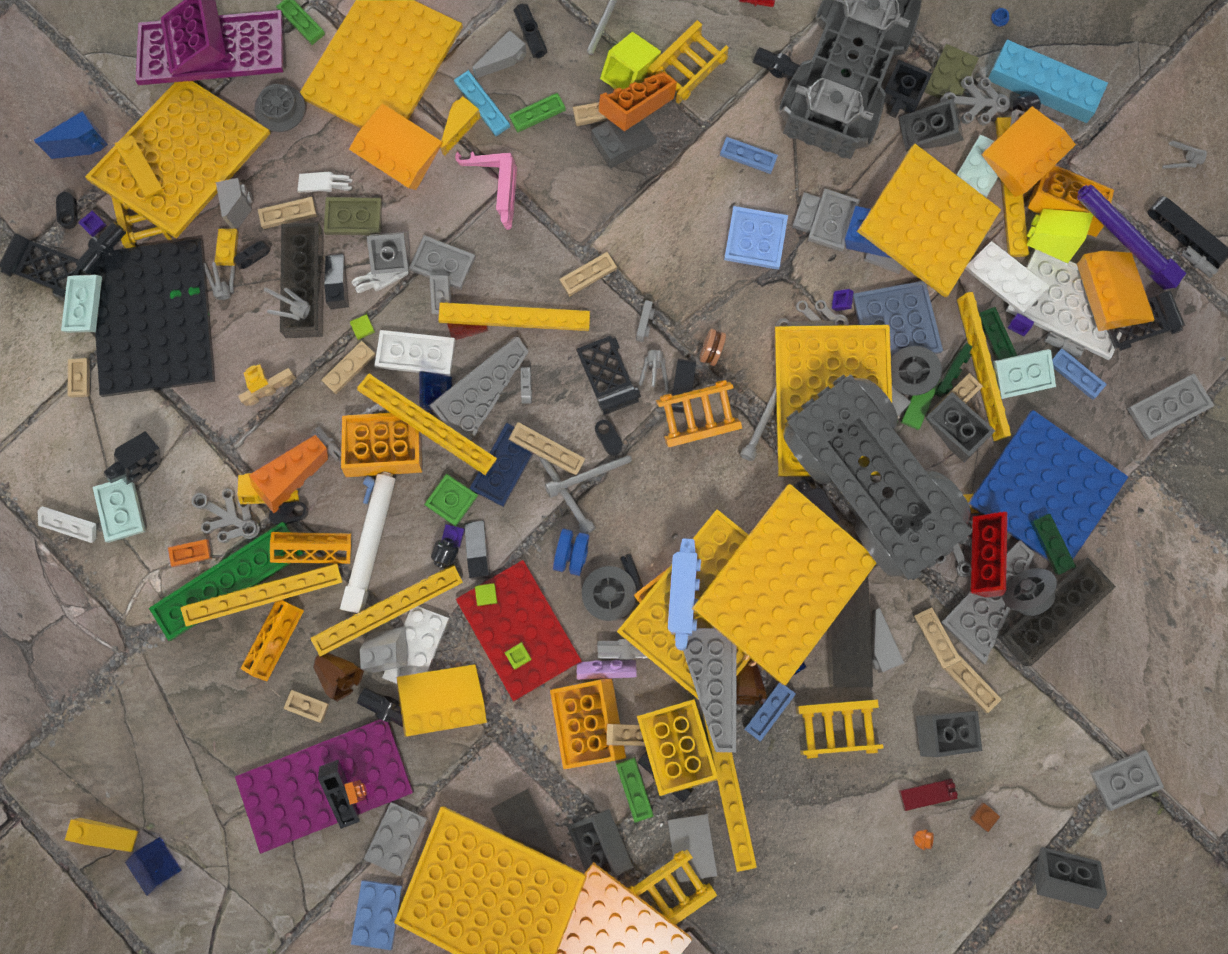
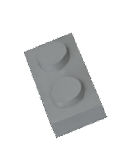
M804 192L792 228L810 233L821 201L820 197Z
M450 275L430 276L432 314H439V303H451Z
M645 300L636 341L644 342V338L649 336L651 326H648L649 319L653 320L655 309L652 308L653 302Z

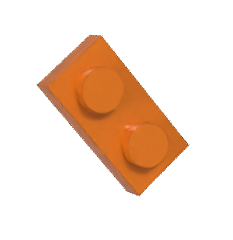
M207 539L168 547L171 567L212 559L209 540Z
M361 780L344 784L350 805L366 800L367 789L365 784L361 783Z

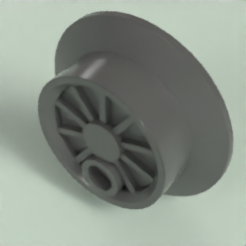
M272 84L265 87L259 94L254 107L258 122L273 132H285L296 127L303 119L306 109L301 93L297 89L283 84Z
M906 347L896 352L891 358L892 386L902 394L910 396L925 394L932 390L941 378L942 367L939 358L934 352L925 347Z
M614 566L600 567L591 572L584 581L582 600L588 612L594 617L604 621H615L626 616L633 608L636 601L634 594L637 593L636 586L631 576L621 568Z
M1041 568L1020 572L1007 582L1006 591L1002 599L1008 608L1019 611L1023 615L1033 616L1041 614L1048 610L1055 601L1056 577L1052 572Z

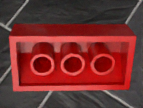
M1007 512L974 516L972 523L971 593L982 597L1003 596L1006 591Z

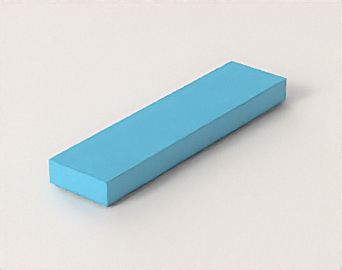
M469 70L454 79V83L466 99L479 109L482 120L495 137L510 128L509 122Z

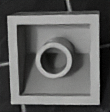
M239 178L216 182L222 218L231 229L238 230L252 210L251 203H253L251 192L247 191L246 185L242 184Z
M408 232L372 234L367 236L371 274L409 271L410 246Z
M399 627L368 634L360 648L361 669L375 673L408 666L406 628Z

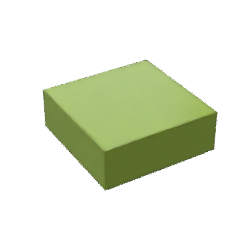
M367 314L350 321L358 340L375 333Z
M494 583L475 586L477 606L497 603Z
M522 642L504 652L514 670L532 660Z

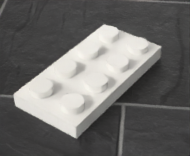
M992 241L965 268V270L1022 315L1049 289V285Z
M380 330L375 367L379 369L451 376L455 338Z
M419 606L411 609L403 626L406 628L408 666L385 670L382 678L397 684L396 677L428 672L449 618Z

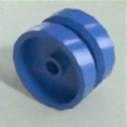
M562 529L556 549L553 570L564 572L569 561L570 574L580 576L588 554L590 535L580 532L574 544L573 531Z

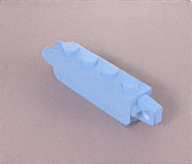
M682 539L680 551L673 555L668 630L672 635H675V646L681 651L687 648L688 636H692V631L697 630V619H693L694 611L692 608L698 601V599H695V591H699L700 579H696V571L701 569V559H697L694 539Z

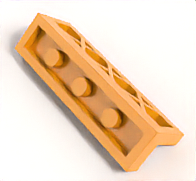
M271 532L270 563L350 564L351 534ZM274 549L284 550L286 554L284 556H274ZM297 550H304L307 554L297 556L295 552ZM318 550H323L327 554L323 557H318L314 553ZM337 551H347L346 557H337L334 553Z
M284 600L276 601L240 669L253 677L267 682L304 610Z

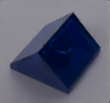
M419 371V407L431 415H436L429 405L452 387V377Z
M161 837L135 851L125 862L146 896H149L182 871Z

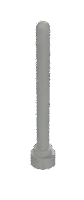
M609 0L587 49L589 55L594 53L617 0Z
M776 387L749 445L743 447L740 456L748 461H754L757 455L756 446L776 405Z
M627 455L559 483L548 482L545 484L547 494L550 498L555 497L564 488L630 463L632 457Z
M540 457L541 463L553 482H561L562 480L552 464ZM567 488L560 490L561 495L580 523L579 531L589 534L595 530V525L584 517Z

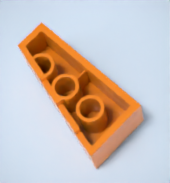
M665 72L645 78L642 83H631L628 88H617L611 94H600L598 112L625 132L673 100L677 81Z
M314 435L249 475L251 486L270 510L275 513L279 509L278 507L283 502H286L291 497V494L297 488H300L309 476H312L328 460L327 448Z

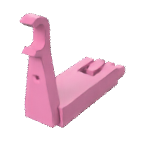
M457 152L455 159L460 166L499 168L496 210L501 217L500 220L504 227L510 230L514 215L517 166L511 153L475 156L474 152L470 153V159L461 160V155Z

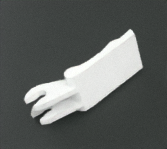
M332 172L299 174L298 193L314 191L331 192L332 188L348 191L352 188V186H348L352 179H349V176L334 175Z
M408 271L371 274L370 272L365 276L355 278L351 283L354 287L357 286L355 288L357 293L371 288L379 291L407 276Z

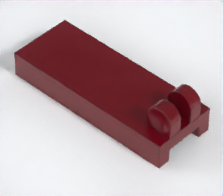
M949 778L899 790L903 810L908 811L958 799L953 779Z

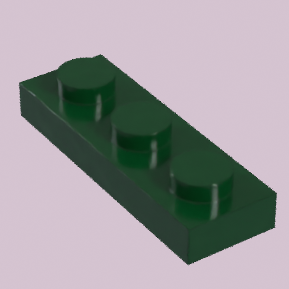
M996 307L980 312L979 316L983 332L996 361L1017 356Z
M966 343L960 349L934 395L940 398L944 393L948 394L953 387V384H951L953 378L957 379L963 370L960 368L963 363L966 364L972 356L969 353L972 349L971 345Z
M1046 514L1031 521L1030 523L1055 574L1060 575L1075 568L1076 565L1051 514Z

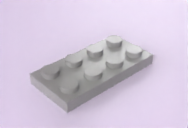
M1192 374L1127 408L1146 441H1149L1208 410L1214 404L1196 375Z

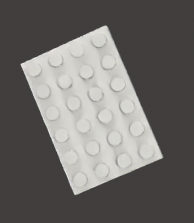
M1035 249L1026 268L1049 285V289L1022 316H1026L1034 321V325L1048 332L1051 331L1063 338L1067 337L1071 342L1085 347L1086 350L1107 360L1111 359L1115 351L1107 330L1098 331L1077 264L1071 261L1069 263L1063 262ZM1008 305L1006 311L1016 316L1019 312ZM1119 331L1116 334L1118 342L1122 335Z

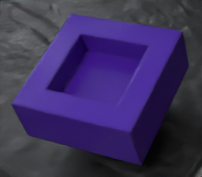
M93 211L89 212L78 222L92 237L107 226Z
M851 289L834 291L832 309L835 311L851 309L854 291Z
M1017 313L1007 328L1024 337L1032 328L1034 321Z
M446 524L441 540L443 538H450L460 548L465 529Z

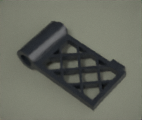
M18 234L13 235L0 261V273L8 277L17 275L53 289V294L63 298L65 297L66 290L60 288L57 281L63 280L68 276H79L82 269L77 266L75 271L68 273L65 265L72 262L76 263L79 259L30 241ZM34 248L41 249L43 256L33 259L32 252ZM55 255L58 256L60 263L51 266L48 258ZM45 259L48 267L38 271L35 263ZM32 264L35 272L28 275L24 274V268ZM62 266L65 274L55 277L53 269ZM50 271L53 279L42 281L40 274Z
M1167 291L1148 299L1153 309L1154 321L1159 323L1161 330L1156 331L1149 328L1151 322H1147L1146 326L1143 324L1131 325L1129 331L1121 327L1114 330L1109 329L1107 332L1114 349L1119 348L1122 351L1131 348V344L1163 333L1171 332L1174 335L1183 331V327L1186 325L1172 292ZM1135 326L1144 330L1142 336L1132 333ZM1118 331L1127 335L1125 341L1118 342L1116 337Z
M611 336L576 349L604 416L638 403V398L641 397L638 387L634 388L619 356L617 351L620 349L616 338L612 339ZM609 342L611 346L609 354L599 350L601 345ZM590 350L595 353L592 359L589 360L583 357L582 352ZM597 354L607 357L604 365L594 362ZM610 358L618 362L616 370L606 366ZM592 365L602 368L598 377L590 373ZM604 370L614 373L611 381L601 378ZM616 375L624 377L626 383L621 385L613 382ZM599 381L608 384L606 391L598 392L596 387Z

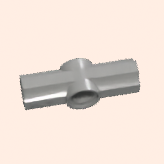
M626 639L598 641V658H618V660L648 658Z

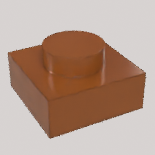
M981 803L970 819L984 831L989 832L1000 816L985 803Z

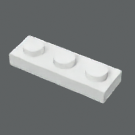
M43 506L38 510V526L90 543L96 540L95 523Z

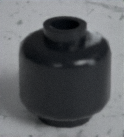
M1026 92L1014 100L1013 111L1017 109L1026 112L1032 106L1039 111L1041 108L1040 98L1033 92Z
M443 538V540L435 542L431 559L436 566L447 568L455 563L459 548L454 544V540Z

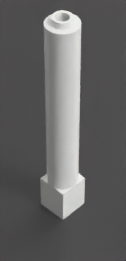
M382 472L376 476L349 584L345 588L340 607L343 611L359 613L365 608L369 593L367 589L396 480L392 477L393 474Z

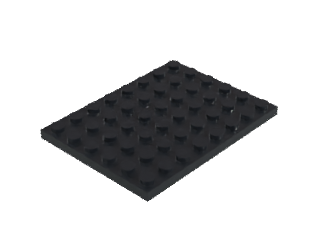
M201 238L114 250V254L109 259L102 260L91 272V275L102 277L95 332L99 395L101 397L215 382L210 316L208 315L207 281L204 268V247ZM199 287L200 292L191 296L188 292L189 288ZM173 290H179L181 297L171 299L170 293Z

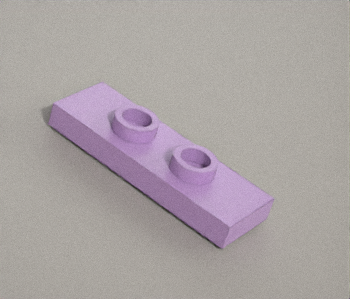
M595 660L579 662L577 664V680L637 677L636 660Z

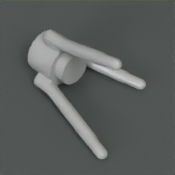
M1169 142L1170 146L1188 151L1186 160L1189 163L1163 165L1162 168H1196L1197 164L1202 165L1204 163L1207 152L1206 150L1193 148L1180 142Z
M212 262L216 280L214 284L207 264L204 263L205 273L215 299L226 300L231 298V294L234 293L235 266H231L229 285H227L226 282H220L216 263Z
M264 288V291L290 304V311L293 312L291 314L267 310V313L293 318L297 321L300 318L305 319L309 314L310 305H308V302L302 300L289 289L284 288V291L297 301L293 302L268 288Z
M660 350L648 351V357H645L639 385L643 384L649 365L652 368V387H655L657 368H660L661 365L665 390L668 392L669 386L663 352Z

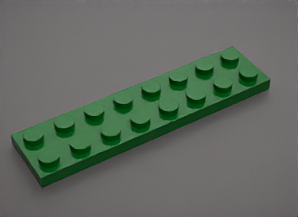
M281 522L149 607L150 612L167 640L172 641L197 625H185L181 606L259 585L291 564L270 563L271 532H290L287 525ZM274 549V556H284L286 554L284 550ZM302 550L295 552L297 556L305 555Z

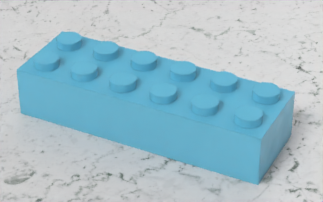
M1007 40L1002 47L988 77L992 83L1020 95L1026 92H1033L1038 95L1041 104L1085 123L1095 114L1108 82L1010 40Z

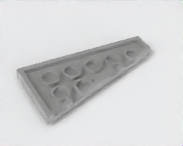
M518 336L514 337L429 405L440 421L471 441L529 351Z
M1021 540L1017 541L1007 552L1006 584L1018 573L1028 570L1035 554ZM970 590L941 621V624L982 664H986L988 655L994 647L996 637L1005 622L1010 608L1005 605L1002 596L982 597L972 594Z
M697 628L696 631H692V636H688L687 648L683 650L715 751L736 752V646L715 628Z

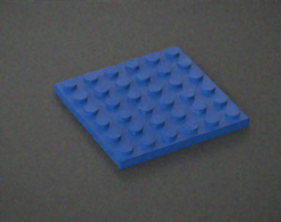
M1032 410L968 504L982 515L1007 512V532L1017 540H1021L1027 547L1047 561L1049 560L1030 522L1046 514H1051L1072 559H1074L1128 476Z

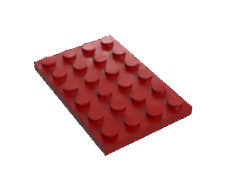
M524 560L481 584H495L496 604L477 606L475 588L456 598L458 605L513 702L581 662L580 657ZM522 642L532 660L514 670L504 652Z

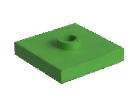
M446 474L424 505L457 527L478 495Z

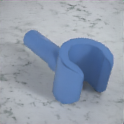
M367 476L363 482L368 487L363 501L365 504H368L376 480L371 476Z

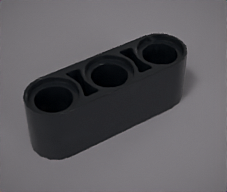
M677 360L672 396L692 391L696 361ZM682 401L671 404L673 412L685 414Z

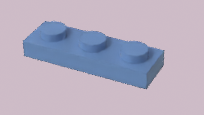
M726 137L720 152V156L769 174L772 173L778 157L776 154Z
M1060 349L1052 358L1053 368L1092 400L1107 385L1063 349Z
M778 683L744 730L761 742L796 693L787 686Z

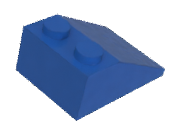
M83 111L34 139L35 143L51 159L91 155L101 151L108 145L98 128Z
M855 206L845 237L846 249L891 258L857 232L871 209Z

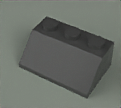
M609 809L567 826L585 872L593 862L612 877H616L633 867Z
M1044 847L1040 848L1035 874L1037 895L1098 910L1107 896L1101 861Z

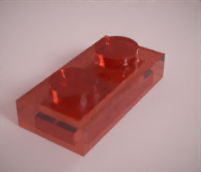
M447 323L450 336L455 338V340L488 331L486 325Z

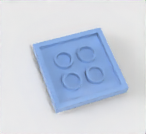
M733 206L724 260L779 270L788 215Z

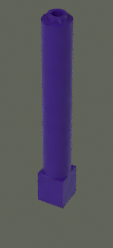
M1085 185L1078 191L1077 199L1151 272L1149 276L1163 290L1176 288L1186 273L1173 259L1167 260L1093 185Z

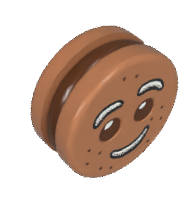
M715 329L709 330L701 350L700 362H706L711 366L717 364L724 347L725 333Z

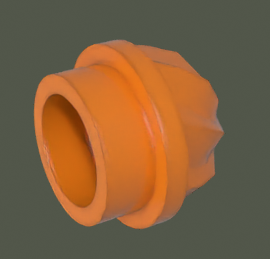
M927 829L917 831L913 837L916 846L922 850L932 849L934 834L928 832Z

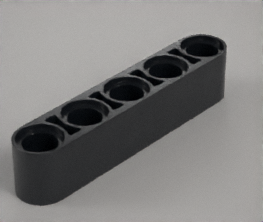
M1159 197L1148 209L1147 213L1151 219L1185 247L1191 246L1198 254L1207 257L1206 260L1219 269L1228 259V247L1169 198Z

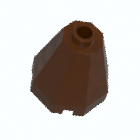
M329 652L322 656L317 655L314 660L313 668L326 695L337 702L353 692L351 687L354 684L358 686L361 683L364 670L350 661Z
M752 659L747 662L736 676V704L755 705L757 700H759V704H764L766 700V690L757 663L754 666L748 665Z

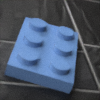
M368 880L361 881L351 945L385 950L393 949L397 925L394 922L399 912L402 885Z

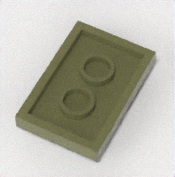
M946 44L924 92L939 99L947 92H952L956 96L962 97L965 89L961 86V81L966 76L971 77L979 58Z
M326 197L325 235L381 234L382 199Z

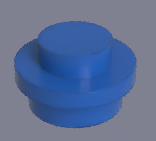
M1004 8L995 10L991 15L992 23L999 27L1005 26L1009 21V12Z

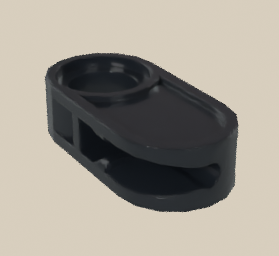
M62 192L56 197V219L63 228L72 229L78 223L77 201L70 193ZM70 215L72 217L69 223H63L65 216Z
M258 241L234 257V262L239 269H245L268 255L270 248L265 241Z
M608 420L598 421L595 425L596 436L609 455H618L622 451L623 445L619 435ZM601 425H607L609 432L601 434L598 428Z
M295 501L280 505L275 513L270 511L269 519L275 525L281 522L290 524L305 519L308 516L309 509L304 503ZM297 506L303 507V513L300 516L294 515V508Z

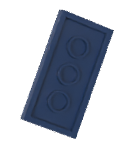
M508 423L505 424L490 451V454L497 458L496 462L486 475L478 472L469 488L503 508L534 454L508 440L514 429V426Z

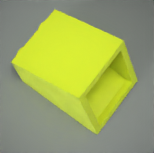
M631 32L609 50L600 79L614 89L628 88L634 82L642 83L647 77L648 67L660 56L661 51L634 32Z
M1043 209L1039 215L1036 214L1031 222L1033 226L1027 234V237H1029L1027 246L1069 263L1087 237L1093 214Z

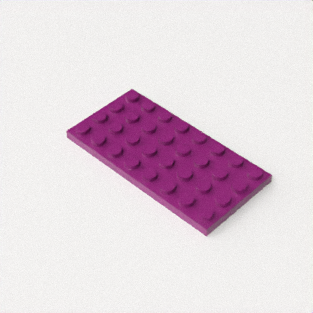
M282 11L218 15L226 57L213 66L177 75L170 74L161 21L138 23L135 81L139 86L283 73Z
M381 719L235 776L260 854L338 823L318 780L319 766L339 759L348 783L361 780V783L365 784L367 789L366 800L355 803L358 815L414 793L389 722Z

